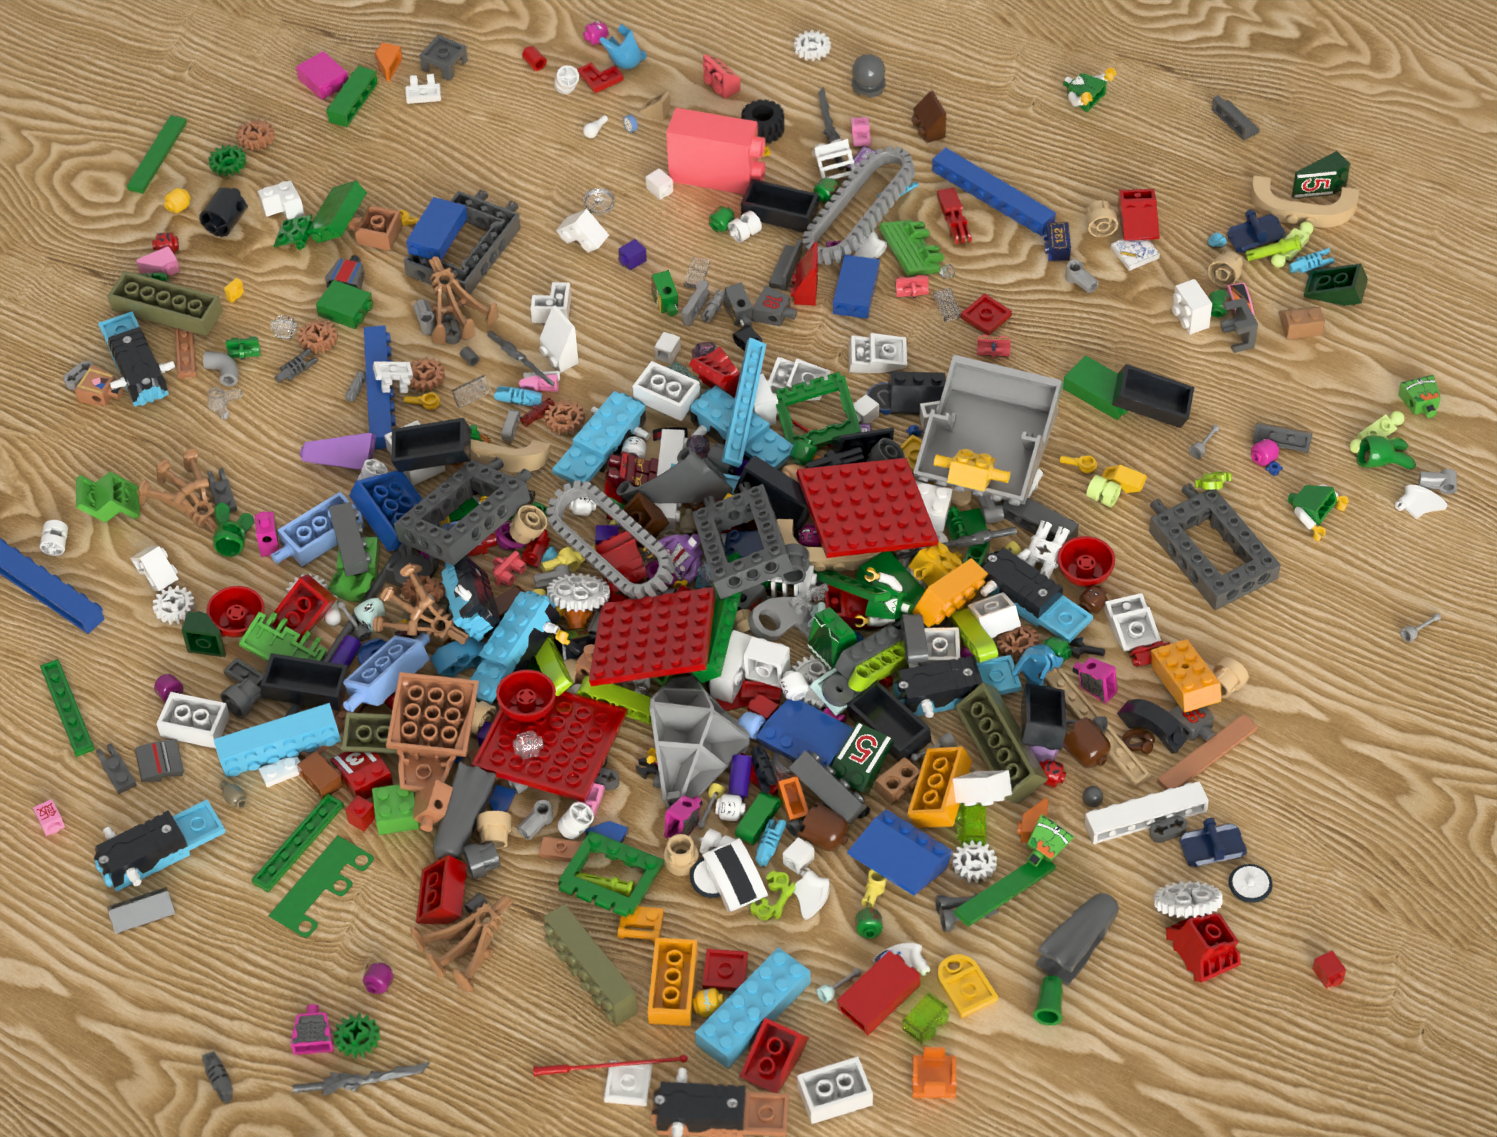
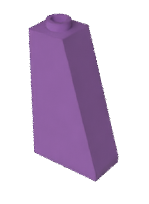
M364 433L304 442V447L302 446L300 450L301 461L362 470L364 462L368 459H373L377 435Z

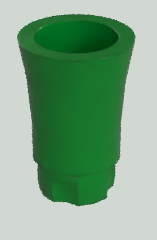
M1047 975L1042 980L1037 1005L1033 1013V1018L1040 1024L1053 1026L1062 1022L1063 988L1061 978Z

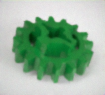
M230 144L227 147L221 145V149L215 148L216 152H210L211 156L208 157L210 169H212L213 173L217 172L218 176L224 174L225 177L228 174L234 176V172L240 173L239 169H244V165L247 164L245 152H243L242 148L238 149L237 145L231 147Z
M358 1013L357 1017L354 1018L350 1014L349 1020L342 1018L343 1024L336 1025L337 1031H334V1042L338 1046L339 1052L344 1051L346 1057L351 1053L354 1059H356L357 1054H360L363 1058L365 1057L364 1052L367 1051L371 1054V1047H378L377 1041L380 1040L379 1026H376L375 1019L370 1020L369 1015L362 1018L361 1013Z

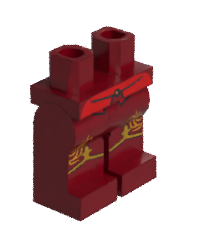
M623 451L620 456L611 454L607 466L616 468V470L609 468L605 480L613 482L615 489H618L619 485L624 481H629L635 487L641 486L657 477L659 459L651 458L649 461Z

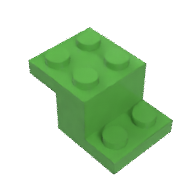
M108 472L96 482L80 475L76 478V508L105 523L119 512L136 519L140 516L137 493L139 486L112 472Z

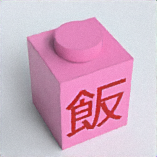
M52 799L33 807L36 818L46 836L57 833L65 828Z

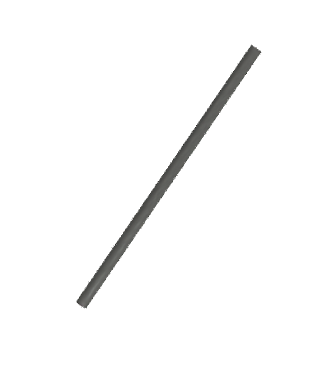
M399 549L394 551L386 565L391 563V567H394L400 558ZM384 568L360 604L376 597L386 582ZM354 612V613L352 614V617H353V619L355 620V622L358 624L359 620L357 619V617H356V615H355V612ZM348 620L321 661L330 662L344 636L351 635L355 627L350 620ZM293 703L284 717L299 713L303 705Z

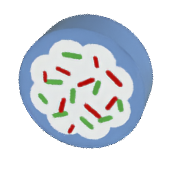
M633 115L625 116L623 122L626 130L629 133L637 131L638 123Z

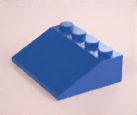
M397 470L357 480L349 494V497L388 552L399 549L402 542L398 540L394 523L423 500L404 472H398Z
M787 699L767 720L757 735V739L761 746L792 763L806 750L811 753L813 751L822 758L820 762L824 766L827 764L832 766L837 754L854 728L801 700L793 701L792 699Z
M886 809L875 817L851 846L847 854L915 896L947 869L953 850Z

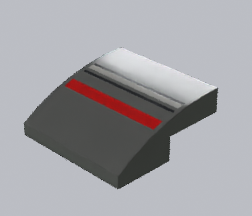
M177 740L158 741L135 748L141 782H160L162 777L183 775L184 769Z

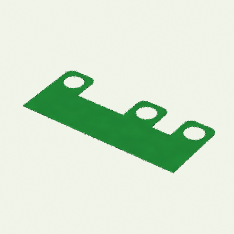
M337 835L268 917L304 938L309 937L318 927V923L304 913L325 889L337 896H344L352 887L353 882L339 874V872L346 864L359 871H365L374 861V856ZM365 855L368 857V863L364 866H358L355 863L356 857ZM338 880H343L347 883V887L343 891H336L334 883ZM303 921H309L312 924V928L308 932H301L299 924Z

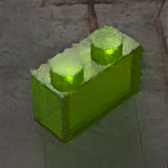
M961 803V810L957 812V822L961 823V828L957 827V840H961V847H963L964 842L970 845L972 840L976 845L981 841L984 847L986 845V805L982 806L981 803H976V805L964 806V803Z
M928 992L919 1004L903 1019L902 1030L923 1044L926 1039L930 1040L933 1038L936 1028L940 1024L944 1025L948 1021L950 1016L949 1006Z

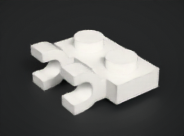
M427 74V85H418L417 75L410 76L411 86H406L407 104L441 101L440 83L435 84L434 74Z
M410 362L373 363L375 378L382 381V393H390L392 380L400 381V393H408L407 385H410V380L413 377Z

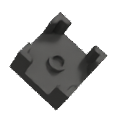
M437 35L419 55L421 70L429 72L428 64L441 68L443 79L448 81L454 77L453 66L461 59L462 65H465L468 61L465 45Z
M1245 298L1223 304L1224 310L1236 308L1235 318L1221 321L1220 326L1223 333L1236 331L1237 335L1240 334L1243 343L1231 345L1234 353L1255 347L1258 323Z
M401 543L399 546V560L393 568L391 563H388L384 569L387 583L402 588L403 582H406V579H411L410 576L405 577L400 574L401 569L407 564L414 563L422 566V571L417 573L418 577L420 575L430 576V579L438 570L439 565L437 558L429 554V559L413 553L411 546Z

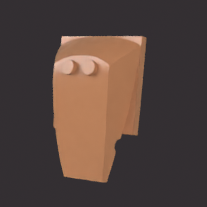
M399 672L386 747L397 749V754L399 755V781L402 790L419 792L435 779L445 783L456 756L467 757L479 681Z

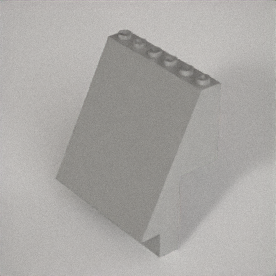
M953 355L938 411L936 413L934 409H931L913 472L917 481L922 483L931 481L935 482L936 486L941 487L951 486L959 492L971 491L973 495L979 497L987 495L995 501H1001V499L1008 500L1009 504L1015 506L1025 505L1059 412L1058 403L1063 388L1062 380ZM962 449L972 450L976 454L986 453L996 458V469L1011 472L1008 484L992 479L985 491L947 483L950 469L934 466L935 456L939 454L953 458Z

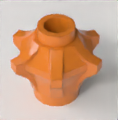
M566 609L562 615L568 621L569 629L585 628L593 612L585 609V612L581 610L575 612L574 609L567 611Z

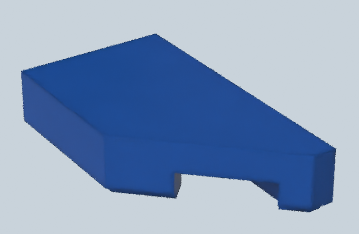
M496 785L489 799L492 811L507 813L516 795L515 790Z
M607 821L587 828L585 834L588 835L591 830L622 843L628 832V827Z

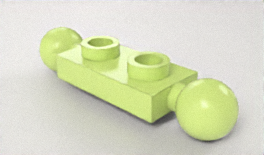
M1310 222L1301 223L1299 230L1294 228L1284 240L1293 238L1298 234L1303 248L1313 232V225ZM1292 250L1287 252V254H1275L1271 258V263L1274 267L1280 268L1284 266L1286 260L1291 261L1300 250Z
M1394 411L1390 414V417L1387 415L1381 417L1357 435L1359 439L1351 441L1350 450L1358 454L1360 442L1366 436L1378 435L1388 437L1397 430L1396 426L1404 422L1403 413Z

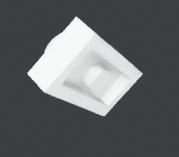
M286 757L277 763L259 768L266 787L299 775L297 764L300 761L298 757Z

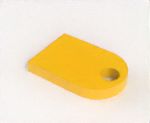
M961 954L951 955L945 958L939 965V984L961 1018L998 1001V995L972 958ZM955 963L959 968L951 970L948 965Z

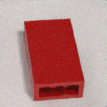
M889 950L837 999V1008L866 1035H869L921 986L920 973L914 967L910 968L905 964L904 959L899 954L895 955Z

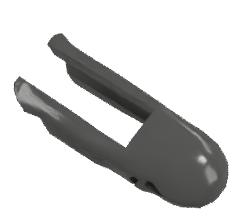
M459 762L451 785L453 790L444 818L439 822L433 842V852L437 860L447 855L455 859L461 856L463 847L467 846L477 826V816L486 810L494 788L495 773H489L478 766H467Z
M1098 893L1087 900L1039 946L1038 952L1042 956L1037 960L1036 966L1043 969L1050 976L1061 978L1064 985L1069 986L1071 981L1084 968L1092 952L1106 936L1119 911L1117 901L1107 893Z

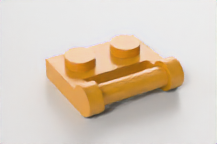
M638 906L633 915L629 914L627 918L621 916L617 938L650 939L655 942V938H660L664 908ZM626 927H629V928H640V929H650V930H653V931L632 930V929H626Z

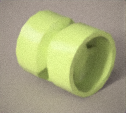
M1095 475L1089 484L1086 496L1095 501L1100 500L1102 504L1108 507H1113L1120 495L1121 485L1113 481L1107 482L1106 478Z

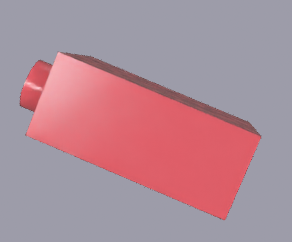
M675 108L666 132L669 177L673 179V182L745 195L752 179L764 180L766 163L758 161V158L761 159L763 156L765 138L758 137L757 121Z

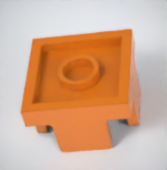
M924 1047L923 1055H913V1097L956 1098V1057L945 1055V1047Z

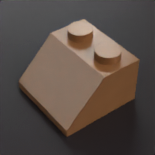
M1311 306L1278 311L1287 340L1323 335L1325 319L1321 307Z

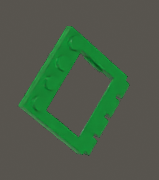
M840 372L827 375L828 380L826 381L824 376L809 380V386H807L806 381L792 385V391H789L788 387L776 390L778 399L776 407L785 438L788 442L794 445L797 439L803 440L806 437L813 440V445L818 448L832 444V437L861 432L845 376H841ZM836 391L840 392V400L848 420L838 425H828L821 430L814 429L808 431L804 435H794L789 410H787L788 405Z
M590 830L559 878V891L571 896L576 892V898L588 903H592L595 900L594 905L608 911L614 907L613 913L627 918L629 914L633 915L663 867L664 859ZM591 852H600L605 854L606 858L611 860L618 859L623 861L626 866L642 869L644 875L639 880L630 897L576 877L587 862V857Z

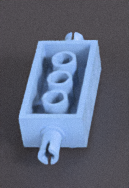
M339 492L278 529L280 543L283 547L271 554L272 560L279 564L291 556L303 567L337 546L338 543L329 507L350 501ZM352 504L353 509L357 508L355 504ZM357 508L359 519L356 522L361 523L362 529H364L362 514Z
M423 632L416 639L393 636L343 681L350 696L343 703L344 708L348 712H353L361 703L375 706L383 704L396 691L399 672L415 673L430 660L424 648L430 642V637Z

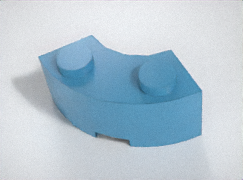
M468 637L469 639L465 645L458 641H453L439 647L430 659L439 675L454 678L463 670L477 668L483 659L479 654L485 645L482 640L478 642L473 637Z

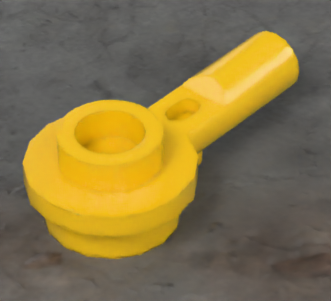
M397 210L401 214L402 226H407L408 224L416 225L420 218L409 216V213L405 210Z
M427 393L418 397L404 396V403L422 404L425 409L433 410L440 405V398L435 393Z
M1061 455L1060 463L1078 466L1079 470L1083 473H1092L1097 469V462L1092 456L1072 458Z

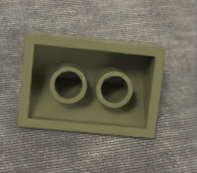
M346 713L342 751L397 754V749L386 747L391 715Z

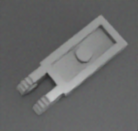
M705 280L698 282L695 293L690 296L689 302L681 311V317H683L685 326L690 327L710 296V291L707 289L709 285Z

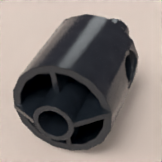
M218 188L199 214L200 223L209 233L215 236H228L247 210L248 205L238 189Z

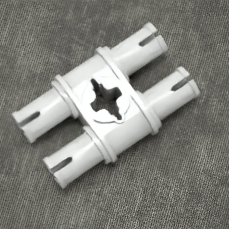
M1041 520L1036 534L1031 537V543L1028 547L1031 555L1028 556L1025 562L1032 567L1038 562L1042 563L1043 566L1040 574H1044L1050 579L1053 569L1058 567L1059 550L1065 543L1070 531L1066 528L1062 530L1063 527L1059 526L1054 540L1049 542L1046 538L1052 524L1049 522L1045 524V521Z

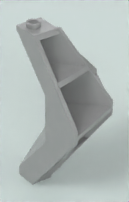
M694 674L670 678L650 700V713L662 797L669 809L682 796H687L690 799L694 796L699 797L731 764L732 755H740L749 745L750 734L704 690Z

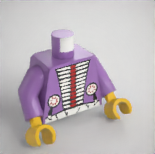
M688 534L665 536L659 542L673 558L675 574L680 580L675 582L673 588L676 589L679 585L686 587L701 572V559L704 553L698 546L701 543L699 535L693 534L691 537ZM651 554L647 558H653L654 555Z

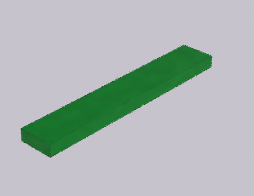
M170 115L127 184L128 190L144 194L187 124L185 118Z
M814 570V574H817V580L873 602L890 600L891 593L889 591L833 570L821 572Z
M59 659L40 665L75 756L78 757L94 751L93 743Z
M327 793L251 879L252 883L269 893L341 811L344 803Z
M1042 859L1037 867L1027 862L956 908L954 915L969 927L1055 871L1056 865L1052 861L1047 862L1045 859Z

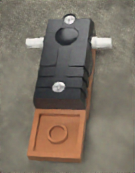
M685 1068L678 1069L676 1082H660L659 1088L653 1091L651 1125L657 1127V1135H673V1137H744V1135L787 1137L789 1094L746 1092V1085H739L737 1087L735 1085L724 1086V1084H717L715 1086L704 1083H687V1069Z

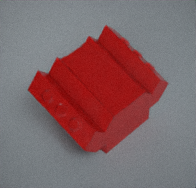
M718 347L706 356L691 360L688 366L693 368L692 371L699 375L698 379L702 380V383L711 388L716 385L735 398L740 372L721 347Z
M626 530L620 531L618 534L594 546L595 551L628 581L634 584L644 583V578L647 577L645 566L643 565L635 538ZM602 575L603 581L609 585L610 593L620 591Z
M1204 913V916L1196 915V918L1191 916L1166 928V939L1173 941L1174 951L1184 961L1187 971H1193L1195 982H1205L1241 965L1240 953L1236 948L1239 941L1220 913Z

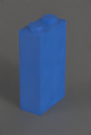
M433 197L406 240L408 253L428 259L439 257L440 261H442L467 219L466 206Z
M844 255L833 299V314L869 318L880 272V259Z

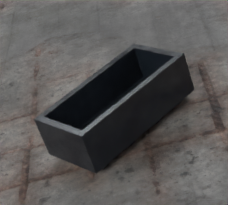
M755 179L751 180L741 202V215L748 211H753L762 223L801 232L808 231L807 226L813 223V219L819 210V194Z
M1125 364L1117 375L1112 405L1181 428L1189 419L1195 387Z
M464 418L392 429L391 462L398 472L471 461V428Z
M754 456L744 467L733 493H741L739 485L742 483L743 487H745L744 482H749L751 488L763 484L770 498L776 519H793L794 532L797 533L810 515L800 483L759 457Z
M271 653L261 682L263 699L313 707L330 703L332 710L340 711L346 692L343 681L349 677L348 665Z
M877 680L847 703L849 717L856 724L857 722L862 723L894 739L888 753L898 762L904 757L909 760L912 754H916L932 741L930 727Z
M1026 683L1021 701L1022 743L1032 747H1045L1049 750H1062L1067 730L1065 690Z

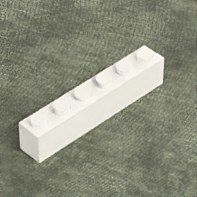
M662 429L657 476L670 469L671 463L677 464L678 453L683 448L688 447V438H685V430ZM654 503L663 511L670 523L665 529L671 528L676 530V523L680 522L678 507H682V503Z
M1200 781L1187 783L1184 786L1169 788L1156 794L1151 793L1139 799H1130L1121 804H1112L1100 810H1091L1085 813L1084 825L1092 843L1095 844L1151 828L1154 823L1173 816L1187 818L1205 813L1208 809L1209 800Z

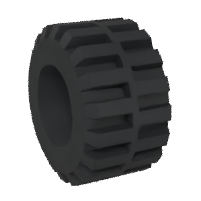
M758 99V101H751V104L745 105V108L742 109L741 119L757 121L758 137H764L765 143L770 144L772 141H777L778 138L782 137V133H784V110L781 108V105L775 104V101H769L768 99Z

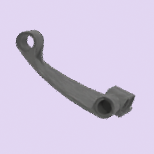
M685 447L678 453V463L638 487H635L629 481H624L619 485L617 494L627 503L638 492H641L653 503L703 502L705 497L710 501L708 496H713L716 501L723 500L727 493L732 495L733 487L727 483L724 474L708 459H701L689 447Z

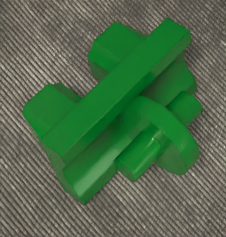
M256 336L246 339L231 338L225 342L227 355L232 358L240 357L241 360H245V357L261 355L259 338Z

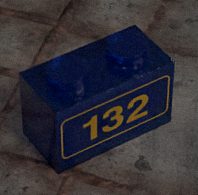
M1068 222L1047 223V230H1043V240L1047 241L1044 249L1045 254H1048L1049 261H1070L1071 243Z

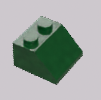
M188 611L181 629L187 652L225 657L226 652L221 633L208 614L200 611Z

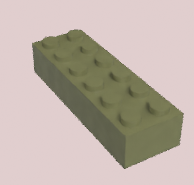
M128 271L122 273L107 296L112 311L123 314L133 311L135 317L203 336L209 334L223 312L219 296Z
M983 682L955 706L989 770H1009L1012 794L1006 796L1005 799L1019 804L1048 780L1030 746L1022 743L1021 730L996 687Z
M563 904L545 915V925L543 926L546 933L545 941L549 947L556 949V954L561 962L565 961L572 976L579 978L583 990L590 992L595 1005L602 1007L608 1021L612 1020L618 1026L637 1014L635 991L567 906Z

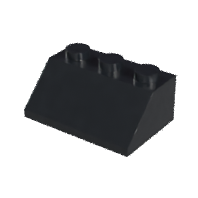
M890 372L887 385L890 414L920 415L921 403L940 401L946 383L945 373Z
M894 428L832 437L831 450L841 452L858 446L861 448L864 462H866L871 448L882 438L893 440Z

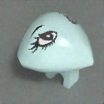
M371 598L354 608L359 622L367 627L371 633L376 632L373 629L374 618L377 616L386 617L384 604L379 598Z

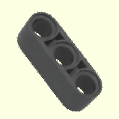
M922 614L901 615V630L906 662L927 663L928 648Z

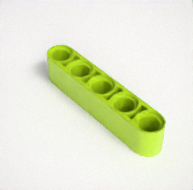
M968 608L954 612L949 617L953 628H959V638L971 654L974 655L978 663L998 657L994 641Z
M549 634L535 658L541 672L554 683L556 696H559L574 683L552 635Z
M903 640L856 666L848 680V686L854 691L861 692L876 680L879 682L907 666Z
M589 676L584 677L577 695L626 708V717L652 725L650 700L652 697L615 684L591 687Z

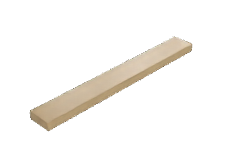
M1055 667L1047 673L1044 681L1051 688L1065 690V706L1077 720L1085 717L1093 720L1095 717L1101 716L1061 668ZM1108 725L1106 732L1103 734L1111 744L1108 755L1109 759L1134 788L1150 780L1151 774Z

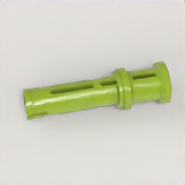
M1298 234L1286 240L1280 239L1278 243L1247 250V259L1250 262L1278 253L1287 254V252L1292 250H1302L1301 241Z
M581 872L576 875V877L630 897L635 889V881L633 880L628 882L619 880L618 877L610 879Z

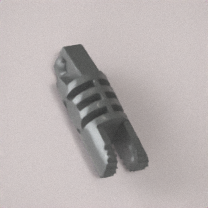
M308 348L281 366V372L274 378L278 383L286 378L290 381L318 362V359L316 357L312 358L308 363L303 360V357L308 356L311 352Z
M214 1051L202 1055L205 1072L213 1089L217 1092L223 1103L231 1102L233 1089L223 1063Z

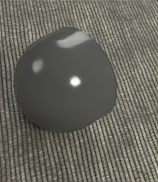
M1089 786L1084 790L1083 802L1087 806L1097 807L1102 803L1103 792L1099 787Z

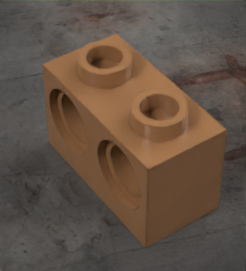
M904 757L875 780V791L891 805L897 801L900 802L907 793L915 790L920 770Z

